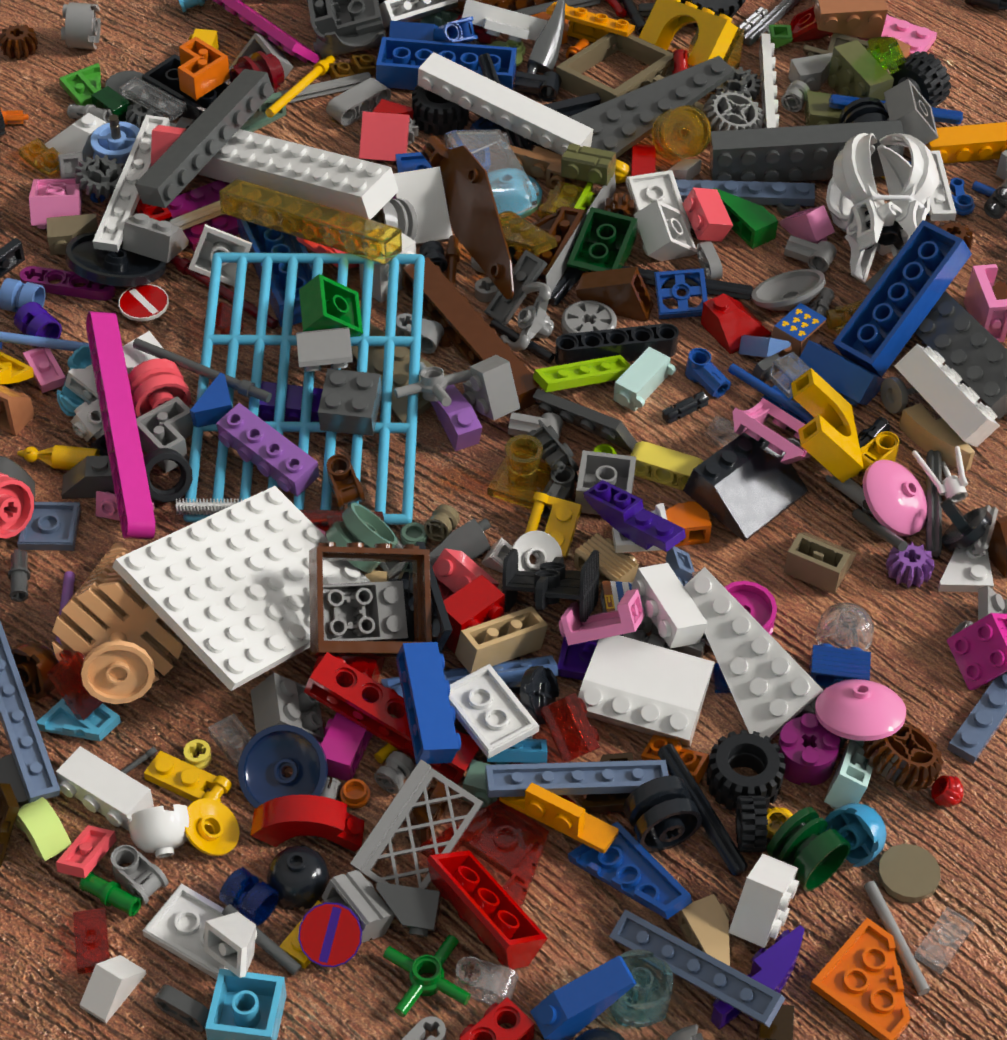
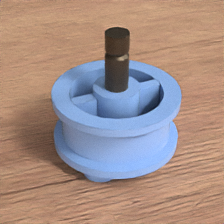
M110 115L109 123L98 127L91 135L90 141L94 150L93 159H95V155H98L100 158L108 155V160L116 158L117 164L123 163L125 166L140 129L134 124L120 122L117 115Z

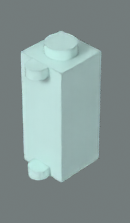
M648 347L615 382L613 400L633 411L642 408L645 400L669 375H673L676 371V367L670 363L671 358Z

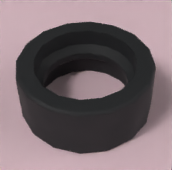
M158 448L149 452L144 457L150 495L154 500L172 502L176 498L179 499L185 495L191 486L193 477L189 462L180 453L169 448ZM168 459L174 461L181 470L178 483L168 490L156 489L150 481L149 474L152 467L161 460Z

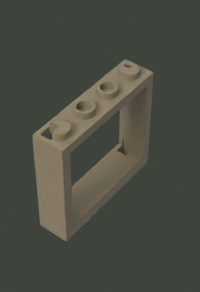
M610 32L556 66V73L560 75L562 80L560 88L579 97L598 92L601 98L600 104L653 83V79L658 74L663 77L672 75L674 57L673 53L632 34L624 37ZM616 51L625 53L650 65L615 89L582 74Z

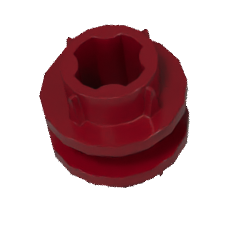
M262 51L253 53L251 58L248 56L238 58L237 65H234V68L230 70L231 83L244 69L267 72L274 93L277 92L280 84H283L285 78L279 59L272 55V53L266 55Z

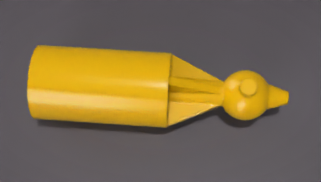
M55 445L54 447L38 451L37 448L30 446L18 451L17 455L23 457L27 462H35L39 459L53 469L70 470L86 456H100V451L95 448Z

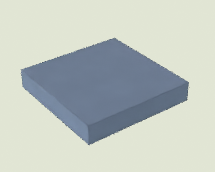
M34 502L32 518L25 529L19 533L18 549L74 551L81 513L80 502Z

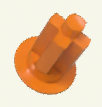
M1 110L4 124H24V120L29 119V115L23 114V110Z

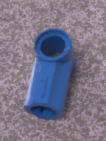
M694 348L689 352L685 368L686 377L691 381L699 382L712 397L717 399L723 396L730 389L731 382L711 362V354L703 348Z

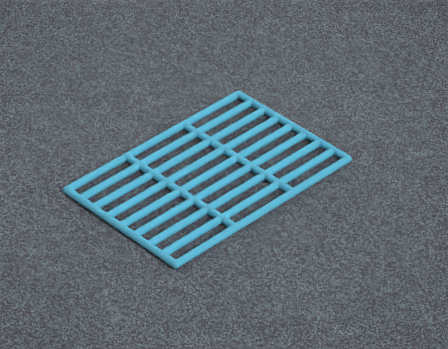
M214 253L212 256L200 364L211 368L213 345H228L225 374L236 378L239 345H254L251 382L255 383V387L261 389L265 345H280L274 421L264 422L282 435L283 432H299L298 447L307 454L309 451L310 432L326 433L320 513H304L305 490L298 497L294 495L293 504L313 524L343 522L342 513H331L332 489L328 481L326 466L327 460L335 455L336 434L340 432L321 431L319 422H311L315 371L306 372L305 368L300 422H284L291 346H297L296 335H292L298 263H313V279L318 274L322 275L323 263L338 264L337 283L347 287L348 265L364 264L361 298L363 334L350 338L351 346H358L357 372H367L369 346H384L380 422H376L374 433H379L375 514L387 525H406L412 523L419 393L408 396L407 423H391L395 347H410L408 385L419 382L425 257L422 254ZM222 263H237L230 335L214 334ZM247 263H262L255 335H240ZM273 263H288L281 335H266ZM374 264H389L385 336H369ZM399 264H414L411 336H395ZM199 375L196 402L209 386V379ZM228 387L233 408L234 389ZM251 396L249 398L248 410L258 416L260 400ZM217 424L199 428L193 426L189 459L193 480L185 494V501L187 498L189 502L190 498L192 502L194 498V502H196L203 431H218ZM390 433H406L402 514H386ZM352 434L351 464L356 477L360 481L363 435ZM219 439L212 502L213 498L215 502L217 498L219 502L220 498L223 502L228 447L223 445ZM243 460L239 502L241 498L243 501L244 498L251 497L254 466L251 461L246 462ZM269 476L267 489L273 486L279 488L277 482ZM184 514L183 519L185 522L195 523L210 516V514Z

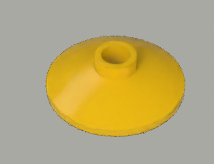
M209 798L198 799L188 806L187 810L190 819L189 828L185 827V834L196 849L210 856H223L235 848L239 840L240 830L236 817L227 806Z

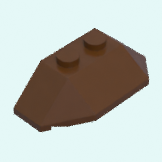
M562 206L556 210V213L550 214L533 224L516 251L514 260L518 262L523 252L527 250L547 263L541 273L542 276H546L584 217L585 210Z

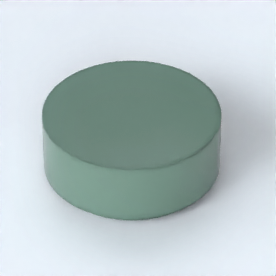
M417 522L404 525L400 531L401 543L403 545H415L416 542H424L426 545L428 536L425 533L424 525Z

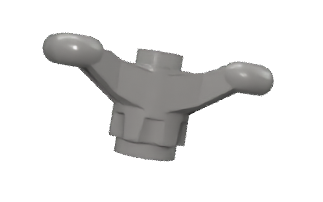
M531 282L522 287V291L525 294L539 291V295L533 306L523 308L518 314V326L522 329L519 339L516 342H512L506 335L500 336V339L507 343L514 352L525 350L533 337L538 339L547 338L554 329V322L546 314L552 290L545 283Z

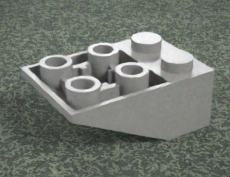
M403 581L323 585L324 641L399 642L408 638Z

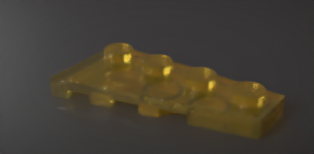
M505 211L499 214L507 246H514L515 250L521 252L527 250L535 256L557 247L554 236L516 213Z

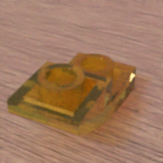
M38 138L19 148V155L41 173L50 176L60 170L58 154L60 153L54 147L48 149Z

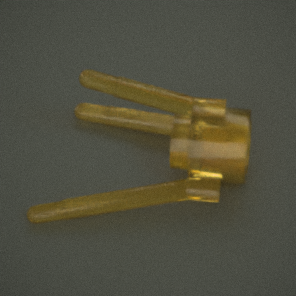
M864 299L827 310L826 322L828 329H836V333L839 334L850 320V316L856 312L857 309L853 308L859 307Z

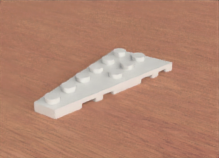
M704 567L684 588L707 621L704 633L749 734H753V731L760 733V737L768 736L772 740L787 722L794 719L824 690Z

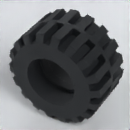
M925 51L914 52L895 65L890 71V75L894 78L892 88L909 79L929 105L934 108L949 96V89L951 88L950 76L946 72V67L942 66L941 61L935 59L931 53L928 55Z
M418 85L412 92L413 120H415V125L418 126L420 131L424 130V133H431L433 136H448V134H455L458 130L461 131L464 129V126H467L469 120L468 109Z
M740 730V734H736L733 731L728 733L727 738L722 736L718 739V744L713 745L709 757L706 783L709 785L710 794L716 795L715 801L719 804L725 803L726 809L732 810V808H737L736 801L738 796H764L766 808L769 807V802L773 804L776 801L784 777L785 757L783 753H779L780 747L776 743L771 744V738L768 736L760 737V733L753 731V734L747 733V730ZM747 767L753 769L759 775L743 776L736 773L733 768Z

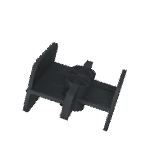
M517 549L510 550L503 563L502 593L505 594L504 612H509L514 606L518 591L534 592L536 610H544L548 604L558 603L560 598L580 600V621L586 622L597 605L599 598V551L593 550L582 566L581 571L565 570L566 565L564 564L563 557H555L552 562L540 564V570L530 572L518 571Z

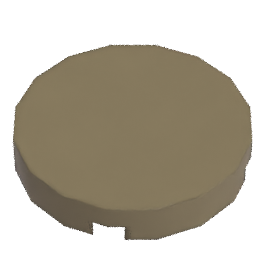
M900 844L892 846L884 852L878 864L877 878L891 897L901 902L917 903L928 896L931 897L935 893L940 882V867L936 858L927 850L917 845Z

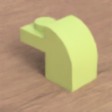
M44 797L27 803L19 809L15 824L26 833L36 855L44 861L66 850L72 844L60 819Z

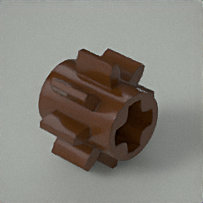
M614 193L612 198H606L605 211L633 217L634 200H629L626 193Z

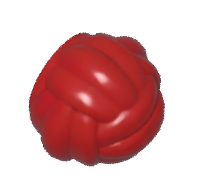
M943 775L938 777L933 783L931 796L938 806L952 807L962 801L964 788L958 777Z

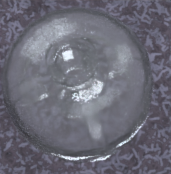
M849 602L837 603L827 608L821 615L816 631L818 645L827 643L844 649L858 647L863 651H868L873 640L874 625L870 615L859 605Z

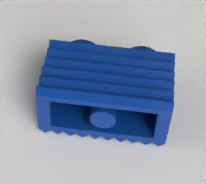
M827 643L813 645L810 656L809 676L822 689L844 680H870L871 652L863 651L858 647L848 649L837 648Z

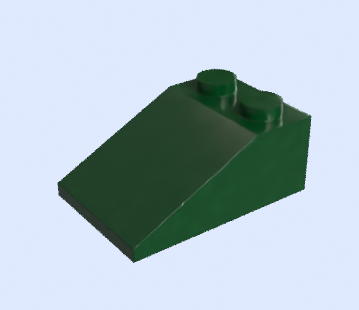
M591 207L570 255L567 267L586 272L622 268L630 256L637 239V218Z

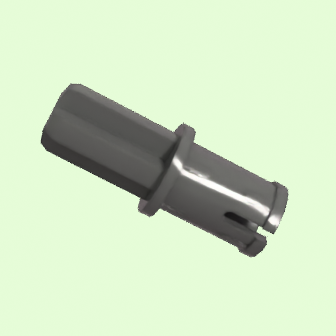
M15 549L14 553L11 554V570L8 571L10 597L13 601L22 602L28 599V580L31 574L28 570L27 552Z

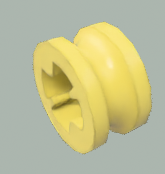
M195 739L188 742L184 747L185 762L200 769H204L210 764L212 759L211 749L206 741ZM198 751L202 752V754H199L198 758L193 757V755H196Z

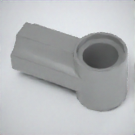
M792 235L789 237L784 250L785 256L808 263L810 269L819 270L822 273L827 271L837 254L836 247L828 241H820L818 244Z
M512 412L508 434L528 438L527 435L530 431H537L541 428L538 420H541L546 427L551 425L560 437L564 422L555 413H544L541 417Z

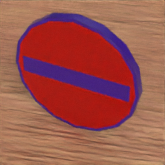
M325 902L314 906L304 915L299 926L298 940L303 953L310 961L322 967H337L347 963L357 954L362 943L363 930L359 918L349 907L341 903Z

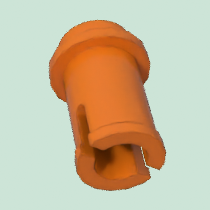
M585 38L580 39L574 46L567 49L566 58L569 59L591 45L590 42Z

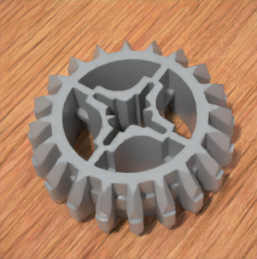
M727 89L724 92L717 91L704 104L701 119L703 120V126L707 127V133H711V131L759 129L763 127V109L758 107V102H752V97L744 96V92L738 94L736 90L729 92Z

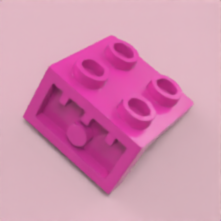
M990 613L947 639L950 650L969 690H975L1007 672V614Z

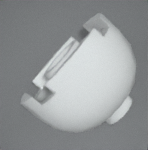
M175 804L173 805L174 811L164 810L163 806H156L133 813L131 815L132 818H127L131 839L137 848L146 853H155L156 858L174 855V849L181 847L188 839L185 834V827L189 828L190 819L187 810L188 806Z

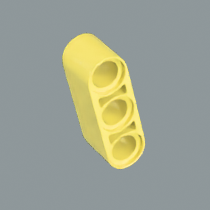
M644 441L636 443L630 455L636 457L635 476L682 491L693 469L704 462L698 457Z

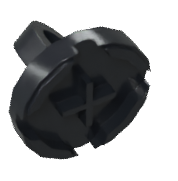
M949 497L940 503L943 511L953 522L942 536V543L949 551H955V547H958L959 550L973 544L984 535L986 531L984 526L992 524V516L985 508H977L963 515Z
M531 666L525 671L521 681L511 682L508 687L514 693L520 695L519 701L538 725L549 724L554 720L559 710V705H555L556 697H559L560 694L558 682L554 673L549 668Z

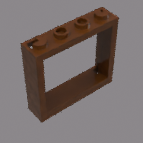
M335 542L318 543V546L309 550L310 656H325L328 652L333 656L397 657L403 643L432 642L430 550L419 549V546H414V544H406L402 548H392V544L379 543L374 545L375 548L364 547V543L359 542L347 543L346 547H336ZM323 560L412 562L414 642L324 641Z

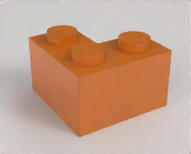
M197 37L179 46L181 66L178 67V76L182 92L197 100L230 79L228 56Z

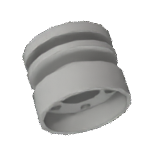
M391 198L370 221L353 217L352 222L354 236L362 248L367 247L394 228L414 240L418 227L414 207L409 201L402 198Z

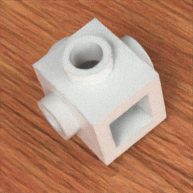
M98 399L91 404L84 402L74 410L76 415L70 422L73 424L74 432L80 438H84L88 442L93 437L98 439L104 435Z

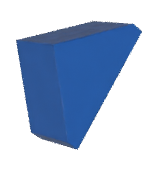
M220 372L190 409L193 426L199 428L216 424L232 409L225 374Z

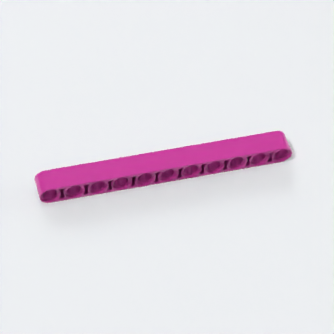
M89 311L86 318V331L122 536L124 539H153L155 535V517L116 313Z

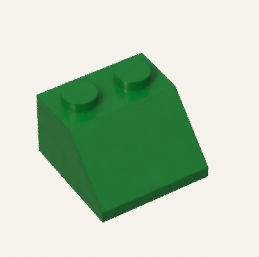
M320 274L299 289L303 332L349 327L350 337H357L363 334L358 292Z

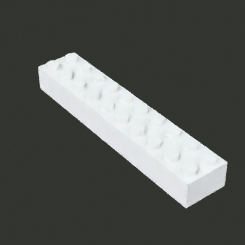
M239 129L198 173V175L368 221L399 191L392 168L389 166Z

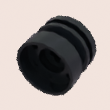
M872 97L859 98L843 109L839 117V124L888 121L889 115L884 108V103L879 99Z

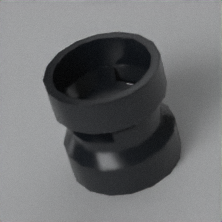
M428 241L420 247L419 253L425 258L428 257L435 265H438L442 273L447 269V259L440 242Z

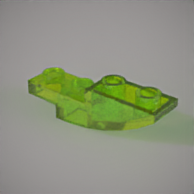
M878 37L867 41L869 47L866 50L882 65L884 70L889 69L891 74L900 71L898 66L905 63L906 59L895 38Z

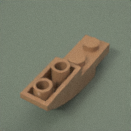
M512 145L507 149L506 169L518 170L530 176L546 180V187L563 191L565 186L584 190L588 183L562 177V156L548 149L535 146L530 151Z

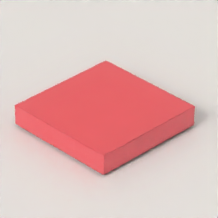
M363 111L359 159L396 162L395 154L407 153L410 115Z

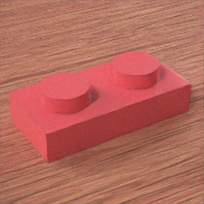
M87 825L56 861L57 872L85 879L116 842L115 831Z

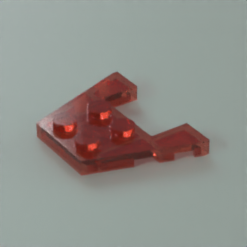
M498 800L477 812L451 852H456L461 846H464L509 876L510 879L502 888L522 909L547 844L549 831L518 810ZM453 827L443 831L442 836L436 838L437 843L450 841L454 835ZM427 840L420 847L431 845L433 841ZM445 847L438 848L439 854L443 852ZM430 849L420 853L429 857L430 855H435V850Z

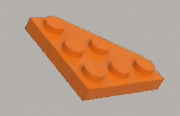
M866 918L812 980L810 988L879 1040H896L909 1025L911 1018L905 1003L904 985L900 966L897 964L894 937L869 918Z

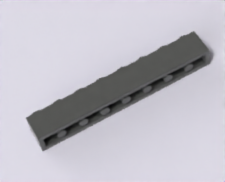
M244 69L135 183L143 204L166 208L274 93L267 72Z

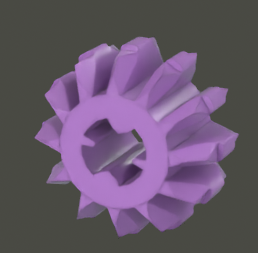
M913 541L902 552L893 547L886 561L889 578L896 579L897 585L905 583L907 588L912 584L920 587L923 582H928L935 566L931 551H924V545L914 546Z

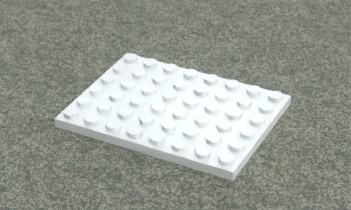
M273 486L115 559L112 568L128 584L132 585V589L221 682L232 691L310 648L309 550L318 546V543H328L329 541L276 486ZM323 560V585L371 582L358 568L348 561Z

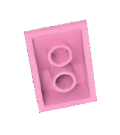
M76 178L33 179L29 194L31 226L47 229V218L82 215V190L79 189V184L75 183Z

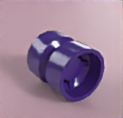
M37 302L24 304L14 316L15 327L24 335L59 339L61 335V324Z

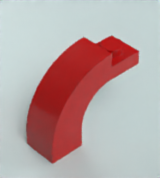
M288 795L271 799L254 809L250 836L274 847L296 836H317L328 839L355 852L362 846L365 821L347 813V804L341 801L316 795Z

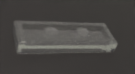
M136 76L119 87V92L122 96L162 117L169 118L171 122L187 110L185 102Z

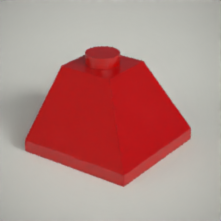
M814 5L795 15L789 24L791 25L793 38L790 43L817 40L827 35H833V32L818 30Z
M724 293L703 302L701 325L729 354L739 351L741 336L743 335L771 336V332L742 302Z

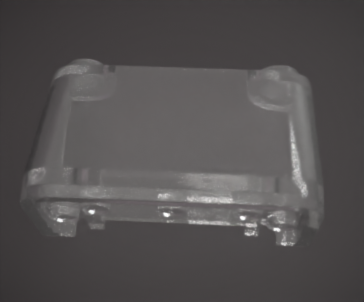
M499 129L453 130L444 134L445 146L448 149L466 146L487 171L500 221L537 207L538 187L535 182L531 183L511 149L506 132L502 133Z

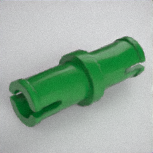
M90 872L85 879L82 878L79 888L82 891H86L99 898L101 904L107 907L114 906L125 912L128 916L136 915L141 907L142 899L121 889V885L115 881L108 882L93 872Z

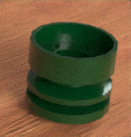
M806 807L792 815L773 835L767 847V854L770 857L798 868L795 880L799 881V886L806 892L820 887L833 876L844 863L851 849L850 843L835 829L827 830V821L824 818H819L818 813L812 807Z

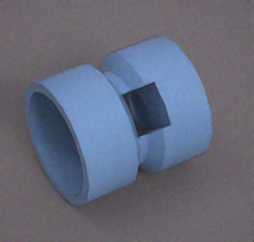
M6 278L0 288V308L2 310L17 312L21 306L28 302H37L42 307L44 306L45 288L43 285L30 282L22 283L21 280Z

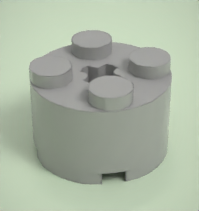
M69 2V4L63 5L62 15L65 18V27L62 26L61 40H65L68 48L97 49L94 43H99L101 18H96V12H100L98 4Z

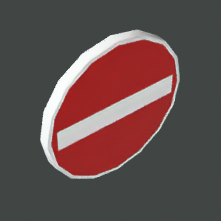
M151 284L130 287L119 298V310L122 315L135 321H150L158 318L166 312L169 306V297L165 290Z

